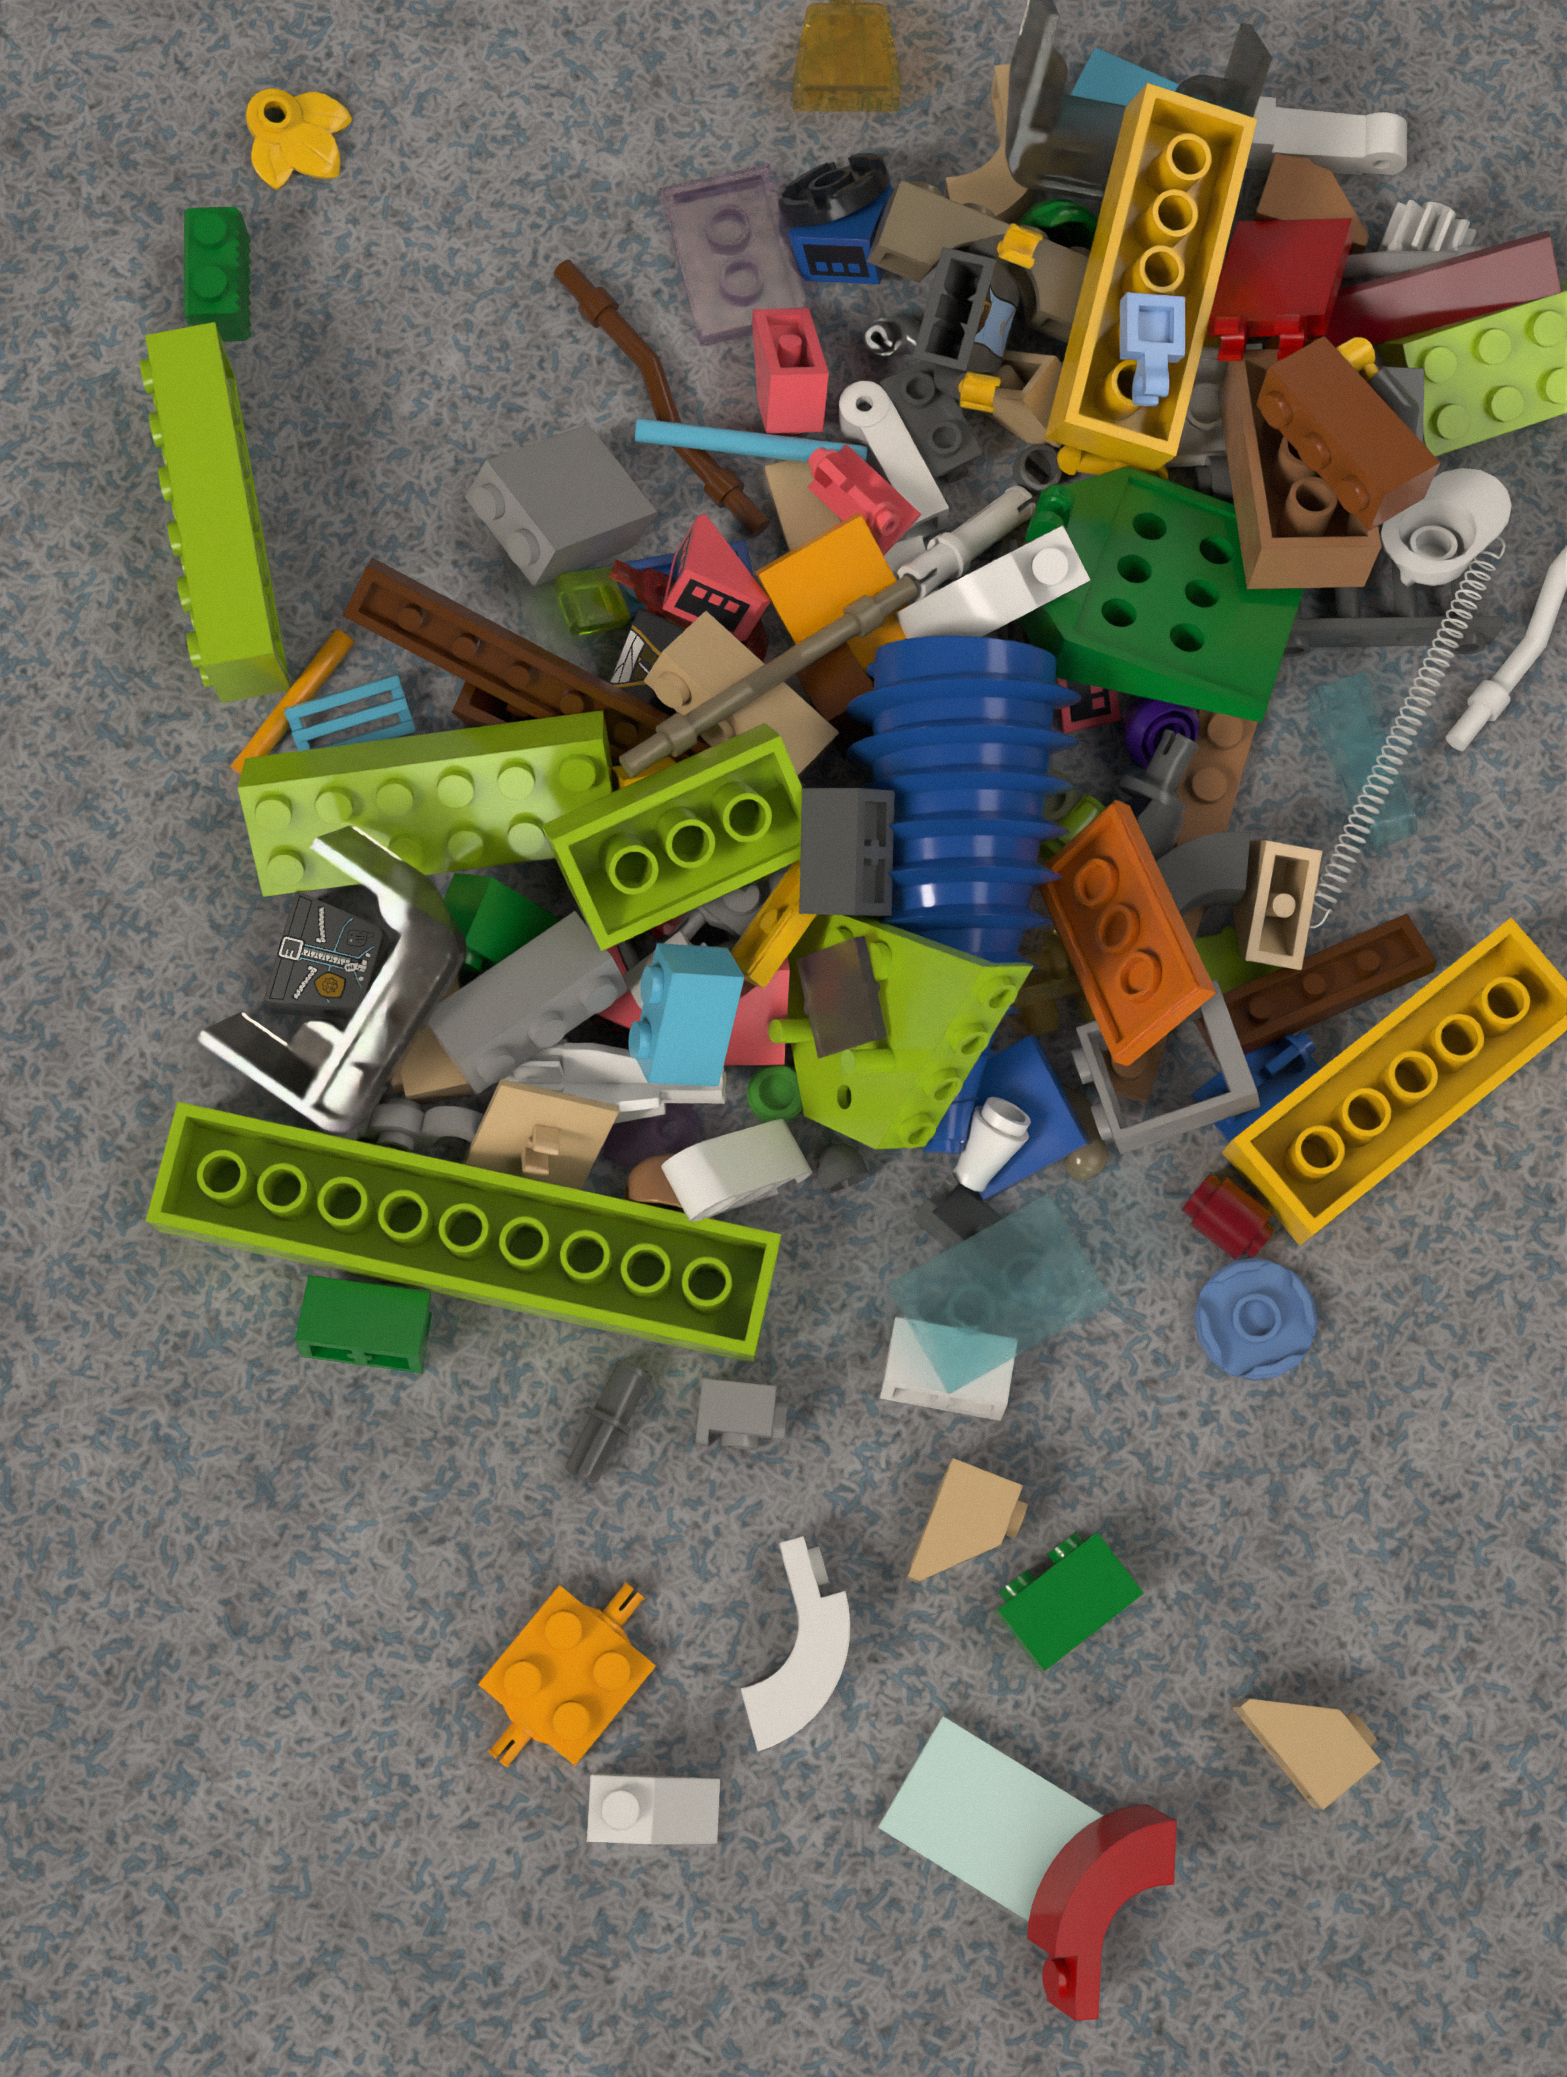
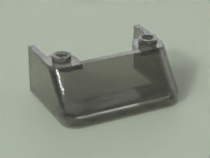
M1028 0L1009 70L1005 160L1013 179L1025 188L1103 202L1126 106L1063 94L1068 77V69L1061 53L1052 46L1060 14L1053 0ZM1241 23L1224 78L1210 75H1195L1184 80L1175 92L1254 117L1273 57L1251 24Z
M349 825L316 837L310 848L379 895L378 902L382 917L389 926L402 934V937L346 1029L328 1019H314L301 1025L287 1044L241 1011L203 1029L197 1038L203 1045L321 1128L332 1133L349 1132L370 1117L463 966L467 955L465 937L433 881L354 825Z

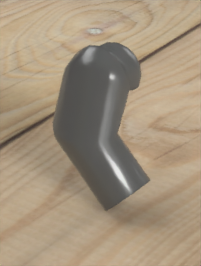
M911 316L881 318L866 327L863 340L868 350L877 356L913 355L921 324Z

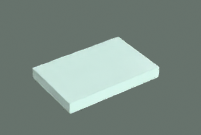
M941 1716L877 1827L1028 1921L1037 1889L1054 1858L1078 1832L1104 1815L949 1719Z

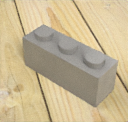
M574 911L422 1016L443 1050L478 1095L492 1084L498 1083L500 1079L507 1078L515 1068L543 1049L558 1043L566 1033L595 1013L606 1010L629 989L611 954L607 950L601 952L589 927L577 912Z

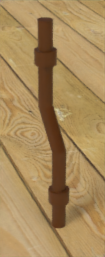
M570 259L560 263L554 271V276L579 302L578 311L594 328L600 326L640 369L656 420L681 423L660 357L618 312L619 304L603 287L596 288ZM671 446L705 483L704 492L718 508L725 506L753 537L764 532L769 526L770 520L743 492L744 483L729 467L721 468L706 450Z

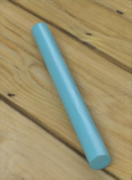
M637 418L635 442L808 463L810 455L820 447H824L827 450L834 449L839 452L846 445L845 443ZM847 444L866 462L868 446Z

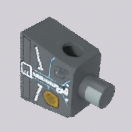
M295 892L264 1001L272 1012L278 1014L368 1021L376 994L402 1001L406 1000L415 966L386 959L391 941L383 928L304 893Z

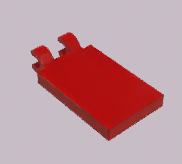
M1352 218L1237 222L1219 276L1207 326L1208 337H1221L1220 349L1217 355L1218 361H1243L1249 337L1280 336L1277 351V361H1280L1304 348L1308 336L1326 335L1354 239Z

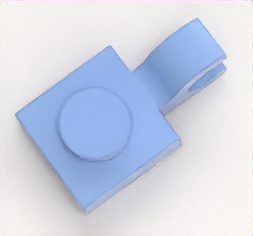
M1127 292L1120 300V359L1137 360L1132 386L1133 405L1156 407L1159 397H1167L1169 393L1168 362L1178 363L1185 356V297Z

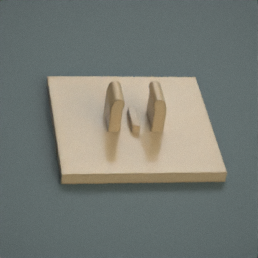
M500 1079L462 1164L581 1190L618 1116L619 1106Z

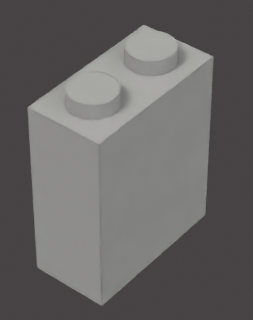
M589 424L487 459L465 496L478 517L483 520L533 587L627 551L637 544L657 513Z

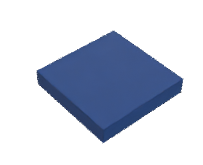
M1029 1035L987 1060L977 1093L980 1099L975 1100L974 1109L977 1106H984L989 1097H997L1023 1110L1030 1118L1031 1123L1026 1130L1029 1139L990 1180L986 1189L983 1192H979L982 1200H988L1091 1144L1081 1121L1036 1036ZM964 1142L960 1143V1154H959V1155H961Z

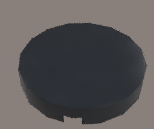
M873 153L852 154L851 157H848L850 166L837 169L834 162L829 164L826 162L800 175L786 186L782 193L783 198L778 200L785 223L792 227L815 226L844 217L868 205L883 194L890 185V175L883 157Z

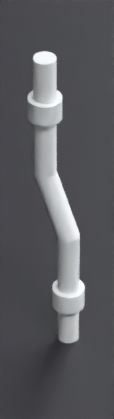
M1567 545L1548 569L1525 637L1492 679L1483 680L1467 700L1469 708L1445 736L1447 742L1453 748L1460 751L1465 750L1487 721H1495L1510 702L1509 693L1546 648L1567 589Z

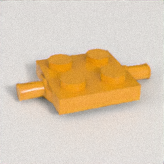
M624 1582L622 1588L603 1611L582 1604L559 1584L478 1682L481 1688L503 1705L508 1717L512 1721L492 1747L487 1750L496 1759L508 1743L514 1740L513 1744L499 1759V1762L505 1767L509 1768L510 1763L531 1738L552 1746L575 1766L656 1667L653 1662L631 1645L627 1635L621 1628L642 1601H645V1598L636 1592L624 1608L619 1610V1607L634 1590L628 1583Z

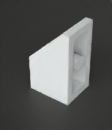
M593 1773L590 1776L587 1842L717 1844L720 1779Z

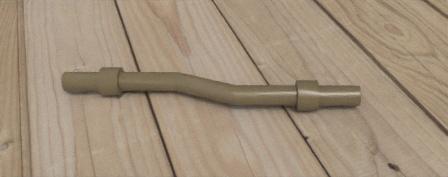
M904 576L872 597L868 595L859 597L844 607V615L684 716L676 713L656 726V734L619 757L623 769L633 778L669 754L673 757H678L697 744V736L854 636L857 635L860 638H864L883 626L884 617L918 596L914 582L909 577Z

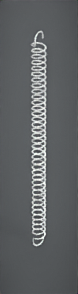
M1499 536L1496 538L1503 545L1499 556L1488 551H1481L1479 554H1488L1500 559L1505 551V541ZM1476 557L1474 558L1475 561L1470 562V571L1465 572V580L1459 584L1461 590L1456 591V599L1450 603L1452 609L1446 611L1447 619L1441 622L1443 628L1437 630L1438 638L1432 641L1434 648L1428 649L1429 657L1423 660L1424 667L1418 670L1420 677L1413 680L1415 686L1409 689L1411 696L1404 699L1406 706L1399 709L1402 716L1395 718L1397 725L1390 728L1392 735L1386 737L1388 745L1382 746L1381 752L1383 755L1376 758L1379 765L1371 768L1373 775L1367 777L1369 784L1362 787L1364 794L1357 797L1360 804L1353 806L1355 814L1348 817L1351 824L1344 825L1343 828L1346 834L1340 835L1339 841L1341 844L1334 846L1337 854L1329 856L1332 864L1325 865L1327 873L1320 875L1322 883L1317 884L1315 896H1321L1332 903H1337L1335 898L1322 894L1318 890V886H1325L1337 893H1342L1340 888L1327 884L1323 880V876H1330L1342 883H1347L1346 879L1332 874L1328 871L1327 867L1334 866L1346 873L1352 872L1349 868L1336 864L1332 857L1339 856L1348 862L1356 863L1354 858L1341 854L1337 847L1343 846L1355 853H1361V850L1345 844L1341 838L1348 836L1359 843H1366L1363 838L1350 834L1346 828L1352 826L1361 832L1371 833L1369 829L1354 824L1351 817H1359L1368 823H1375L1374 819L1359 814L1356 811V807H1364L1375 814H1379L1380 811L1372 806L1363 804L1360 798L1368 797L1376 803H1385L1383 799L1369 795L1365 788L1373 787L1383 794H1389L1387 789L1373 785L1370 778L1377 777L1387 784H1394L1393 780L1378 775L1374 769L1381 767L1391 774H1399L1396 769L1382 765L1379 759L1385 757L1395 764H1403V761L1399 758L1387 755L1384 752V748H1391L1402 755L1408 754L1405 749L1391 745L1388 740L1389 738H1396L1406 745L1413 744L1411 740L1395 735L1393 729L1400 728L1410 735H1417L1415 730L1401 726L1398 723V719L1404 718L1414 725H1422L1418 719L1405 716L1402 710L1409 708L1418 715H1427L1424 710L1409 706L1407 700L1414 699L1422 705L1431 706L1428 700L1414 696L1412 690L1418 689L1428 696H1436L1434 691L1418 686L1416 681L1423 679L1432 686H1441L1437 680L1423 677L1421 671L1427 669L1436 676L1445 677L1444 672L1428 667L1425 662L1426 660H1432L1442 667L1450 666L1445 660L1432 657L1430 652L1436 650L1446 657H1454L1451 651L1436 647L1435 641L1441 640L1452 648L1459 647L1455 641L1441 638L1439 633L1440 631H1446L1456 638L1464 637L1459 631L1446 628L1444 622L1450 621L1459 628H1468L1465 622L1450 618L1448 614L1454 611L1463 618H1473L1469 612L1455 609L1453 603L1459 602L1469 609H1477L1476 604L1473 602L1459 599L1458 593L1464 592L1473 599L1481 600L1480 594L1463 589L1462 585L1468 582L1476 589L1486 590L1487 588L1484 584L1475 580H1468L1467 574L1473 573L1478 578L1489 581L1491 577L1488 574L1473 570L1471 566L1477 563L1488 571H1495L1496 569L1492 564L1479 561ZM1314 901V904L1318 908L1325 911L1326 914L1319 924L1315 926L1309 925V928L1319 927L1321 924H1323L1328 914L1332 913L1333 911L1331 909H1326Z

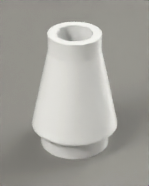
M989 1097L984 1106H977L971 1119L967 1142H964L959 1162L953 1171V1176L956 1177L959 1183L971 1190L983 1192L990 1180L1029 1139L1026 1130L1031 1121L1028 1115L1016 1105L997 1097Z

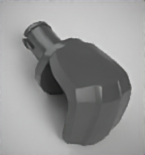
M1168 729L1164 730L1163 738L1143 776L1136 775L1134 778L1124 775L1118 785L1120 790L1133 797V799L1123 803L1130 805L1156 862L1173 850L1185 822L1182 815L1187 806L1178 800L1179 796L1175 793V790L1194 753L1200 747L1197 743L1179 733L1174 736L1175 733Z

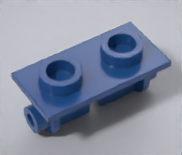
M1299 1032L1297 1035L1287 1034L1276 1042L1244 1055L1258 1092L1260 1107L1213 1123L1228 1142L1321 1069L1311 1056L1316 1051V1048L1305 1033ZM1222 1072L1191 1094L1196 1103L1229 1092Z

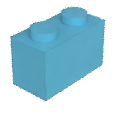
M656 944L652 966H646L642 973L641 998L643 1007L640 1021H634L629 1032L630 1056L637 1060L648 1083L719 1086L745 978L728 948Z

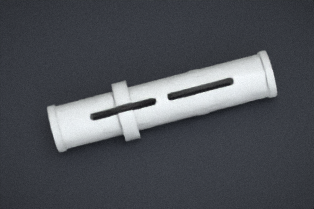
M1013 485L1008 488L1003 495L951 533L945 532L942 535L940 533L931 539L924 553L909 564L899 568L897 581L904 576L910 578L914 575L916 578L912 581L917 588L918 596L912 600L919 601L928 596L929 592L945 580L961 577L968 571L973 559L1020 524L1032 518L1036 510L1035 502L1029 503L1020 511L1017 509L1025 501L1032 498V495L1021 486Z

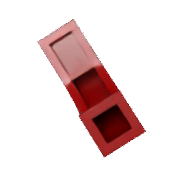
M1148 1804L1116 1810L1095 1820L1078 1832L1061 1849L1050 1864L1033 1900L1028 1920L1027 1939L1049 1953V1959L1045 1961L1042 1970V1981L1047 2001L1074 2021L1099 2019L1102 1945L1107 1928L1116 1912L1132 1896L1145 1889L1155 1886L1174 1885L1177 1820Z

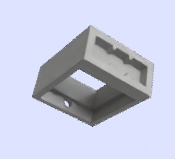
M1217 979L1212 981L1217 993L1179 1025L1199 1018L1203 1019L1229 1091L1228 1093L1127 1127L1101 1053L1109 1049L1097 1021L1076 1028L1082 1046L1072 1049L1071 1052L1082 1084L1095 1082L1101 1099L1100 1103L1090 1106L1102 1141L1114 1137L1120 1154L1260 1107L1256 1086Z

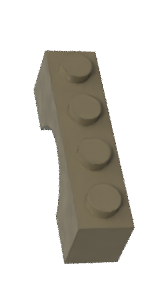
M900 180L888 198L866 262L920 283L938 266L942 247L968 253L969 248L977 240L1006 234L1010 224L995 219V214L982 205L975 203L961 205L942 197L941 191L931 184L922 181H911L908 183ZM1019 225L1043 235L1042 240L1039 241L1034 250L1032 258L1035 261L1031 269L1012 262L1007 263L1008 274L1020 289V297L1025 314V326L1068 343L1091 250L1082 247H1070L1068 249L1049 241L1047 234L1038 228Z

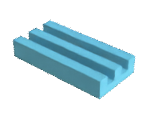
M398 673L284 708L298 751L309 750L308 740L395 713H398L400 722L312 749L392 739L416 732ZM391 690L392 701L303 727L300 717Z

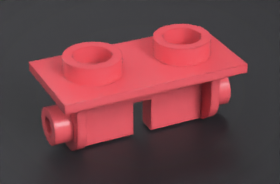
M847 444L839 452L834 449L827 450L824 447H820L810 455L808 465L811 467V476L814 480L807 488L842 521L857 512L860 513L883 556L922 515Z

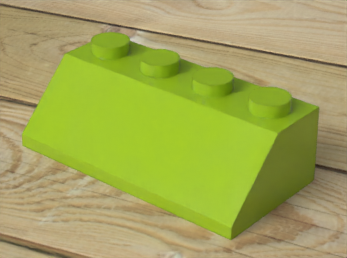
M763 723L542 824L541 827L562 874L602 952L801 859L802 786L781 735Z

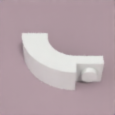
M1062 525L895 613V616L907 639L929 636L982 637L1090 581V578Z
M804 1536L779 1543L798 1614V1633L794 1648L787 1661L775 1674L760 1683L741 1688L757 1751L772 1747L788 1739L817 1715L833 1693L847 1658L850 1641V1614L846 1591L821 1598L818 1586L829 1583L819 1546L807 1549Z

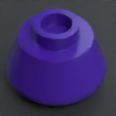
M1146 697L1136 699L1128 707L1122 720L1123 737L1130 759L1137 766L1146 770L1163 738L1162 734L1165 729L1172 730L1175 733L1174 736L1179 733L1196 743L1200 729V721L1196 709Z

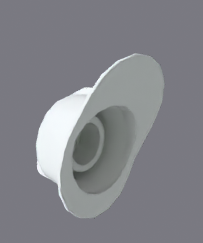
M1459 468L1442 472L1434 477L1424 499L1383 522L1380 535L1384 551L1400 570L1402 583L1407 587L1415 582L1435 586L1445 585L1459 578L1470 562L1493 542L1508 524L1512 507L1508 490L1496 477L1477 469Z

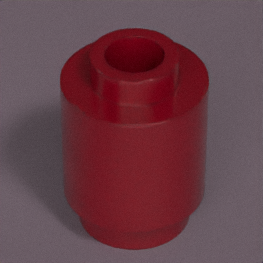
M1212 1172L1208 1174L1181 1209L1182 1212L1192 1219L1189 1223L1190 1226L1234 1260L1243 1251L1254 1258L1275 1231L1273 1227L1266 1223L1273 1214L1271 1210L1228 1177L1222 1181Z

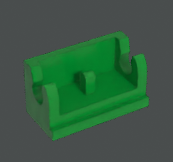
M308 1275L295 1337L300 1355L303 1358L423 1374L432 1312H429L432 1298L431 1292Z

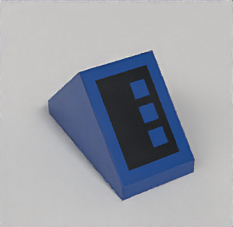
M891 184L875 200L849 215L828 223L810 227H794L787 231L797 269L804 281L880 285L886 269L866 261L888 198L893 192Z

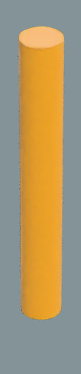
M335 629L230 765L232 770L241 775L245 758L265 756L271 753L290 728L284 708L311 700L355 644L347 634L339 629Z

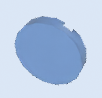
M1259 1257L1235 1260L1216 1271L1198 1294L1193 1315L1197 1340L1209 1360L1229 1375L1251 1381L1276 1378L1301 1362L1315 1337L1318 1320L1313 1296L1301 1277L1290 1269H1285L1281 1265L1273 1263L1274 1261Z

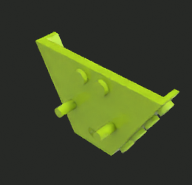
M817 914L788 955L790 974L787 1019H773L768 1028L769 1038L773 1043H791L804 1116L876 1150L925 1147L934 1136L937 1126L952 1101L961 1091L964 1081L982 1051L988 1046L991 1036L1009 1006L1015 1001L1018 991L1032 970L1033 965L1025 962L993 963L895 926L879 923L880 921L864 915Z

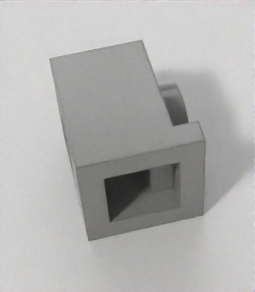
M702 1378L696 1445L709 1446L710 1434L722 1435L721 1446L745 1450H758L759 1439L784 1440L788 1402L776 1401L777 1386Z

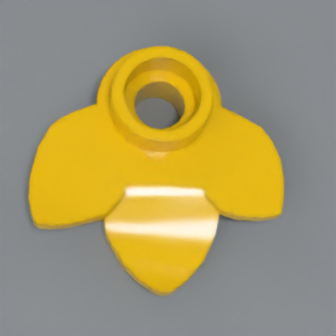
M276 88L264 89L252 96L248 102L245 114L248 130L255 138L251 151V161L256 173L265 183L273 189L279 190L288 181L293 170L318 179H332L339 176L340 153L333 135L344 130L352 122L351 115L341 103L319 92H307L293 97L288 92ZM269 108H277L282 111L285 119L282 122L273 123L265 117L264 112Z

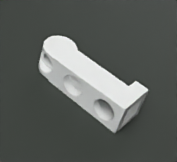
M1253 96L1247 116L1256 118L1257 123L1246 164L1248 169L1270 170L1276 153L1288 157H1306L1317 166L1330 169L1332 173L1362 175V173L1394 175L1403 171L1407 166V122L1397 114L1378 112L1365 116L1276 107V98Z
M871 381L854 382L846 387L839 401V425L842 433L854 443L868 446L866 458L870 466L922 514L897 542L920 535L923 539L947 528L949 507L887 393L880 385Z

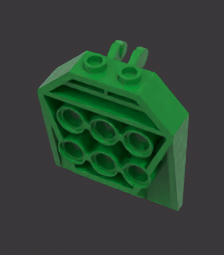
M1128 466L1065 486L1064 484H1052L1047 486L1046 489H1042L1037 508L1026 532L1025 541L1030 543L1063 525L1090 578V581L1017 618L1031 644L1052 653L1056 657V677L1261 723L1267 711L1271 692L1304 588L1247 589L1234 504Z

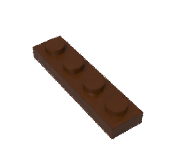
M1404 914L1304 958L1302 970L1283 967L1222 995L1244 1055L1282 1039L1287 1034L1292 1035L1431 974L1435 970L1437 960L1408 914ZM1203 1019L1193 1020L1217 1061Z

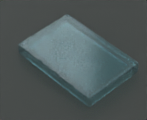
M1049 1193L886 1286L948 1395L1112 1302Z

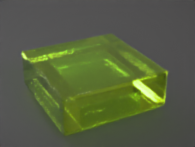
M611 566L559 574L552 584L572 636L621 628L631 618Z

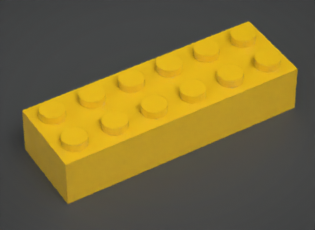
M1147 83L1126 106L1045 439L1151 472H1155L1176 457L1257 123L1256 118ZM1127 292L1185 297V356L1178 363L1168 362L1169 393L1167 397H1159L1156 407L1133 405L1132 386L1137 360L1120 359V300Z
M1511 917L1236 1136L1222 1151L1223 1155L1267 1208L1273 1212V1215L1297 1244L1301 1246L1566 1032L1567 981Z

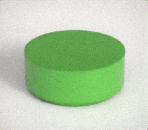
M786 1064L765 1065L753 1074L747 1087V1101L751 1111L758 1119L767 1123L783 1118L787 1124L795 1120L802 1113L803 1107L795 1068Z

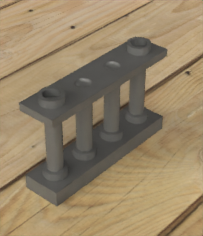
M1383 523L1380 524V525H1378L1379 534H1380V535H1381ZM1391 559L1395 617L1361 618L1359 587H1335L1337 618L1302 619L1300 599L1283 657L1304 655L1312 647L1433 646V639L1438 638L1436 632L1443 628L1441 622L1447 619V617H1419L1417 583L1415 582L1409 587L1404 585L1401 581L1400 570ZM1469 566L1459 578L1451 581L1452 601L1456 599V591L1461 590L1459 584L1465 580L1464 574L1470 571ZM1473 573L1467 574L1468 580H1475ZM1468 582L1463 583V589L1475 592V588ZM1464 592L1458 593L1459 599L1468 600L1476 604V599L1467 596ZM1454 602L1453 607L1455 609L1467 611L1473 618H1463L1453 611V616L1450 618L1465 622L1468 628H1459L1450 621H1445L1444 626L1459 631L1464 637L1456 638L1446 631H1440L1439 635L1441 638H1447L1458 643V648L1449 646V651L1454 654L1477 653L1484 650L1485 645H1490L1503 627L1502 616H1477V609H1469L1459 602ZM1441 640L1435 641V646H1448Z

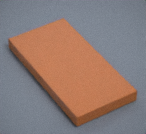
M1115 800L1043 865L1062 875L1063 878L1040 885L1038 888L1113 1061L1129 1066L1217 992L1130 805Z

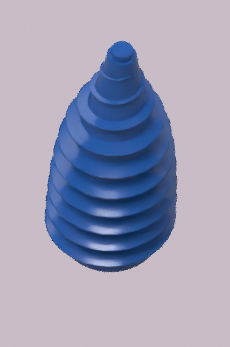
M972 636L909 638L887 643L876 650L875 661L870 663L866 669L867 676L874 682V690L856 697L849 702L846 708L848 717L856 724L872 731L873 736L852 744L846 750L845 756L853 766L872 775V782L857 788L895 791L894 822L888 825L894 831L893 869L887 872L892 878V916H880L881 920H879V923L895 926L993 963L1025 962L1033 965L1032 970L1040 968V966L1020 955L1018 950L1025 931L1052 924L1053 921L1028 908L1034 887L1059 880L1063 877L1037 863L1041 843L1067 835L1070 832L1066 828L1043 818L1046 799L1069 792L1075 788L1073 784L1048 773L1050 755L1073 748L1079 744L1078 740L1072 736L1052 728L1054 711L1074 705L1082 699V696L1077 692L1055 683L1057 659L1052 653L1025 643ZM1010 1005L1004 1016L1021 1011ZM997 1028L991 1036L988 1046L982 1051L964 1081L961 1091L954 1098L937 1126L934 1136L923 1147V1152L960 1154V1143L967 1142L975 1100L980 1099L977 1093L988 1057L998 1055L991 1049Z

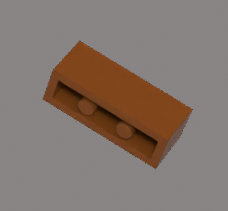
M1325 336L1268 367L1256 403L1264 419L1270 426L1278 429L1298 451L1303 463L1321 476L1336 493L1343 508L1355 514L1369 531L1425 498L1440 461Z

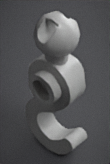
M402 1098L390 1099L386 1104L376 1106L372 1113H363L355 1103L346 1099L332 1100L322 1107L317 1117V1126L324 1134L355 1141L359 1140L360 1137H367L378 1146L410 1153L422 1151L434 1145L439 1138L444 1136L459 1137L467 1140L463 1155L465 1158L484 1115L468 1108L456 1106H439L423 1113L422 1107L419 1104Z

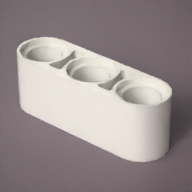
M783 1118L702 1141L675 1154L661 1166L691 1223L778 1194L777 1187L794 1178L799 1183L813 1173Z

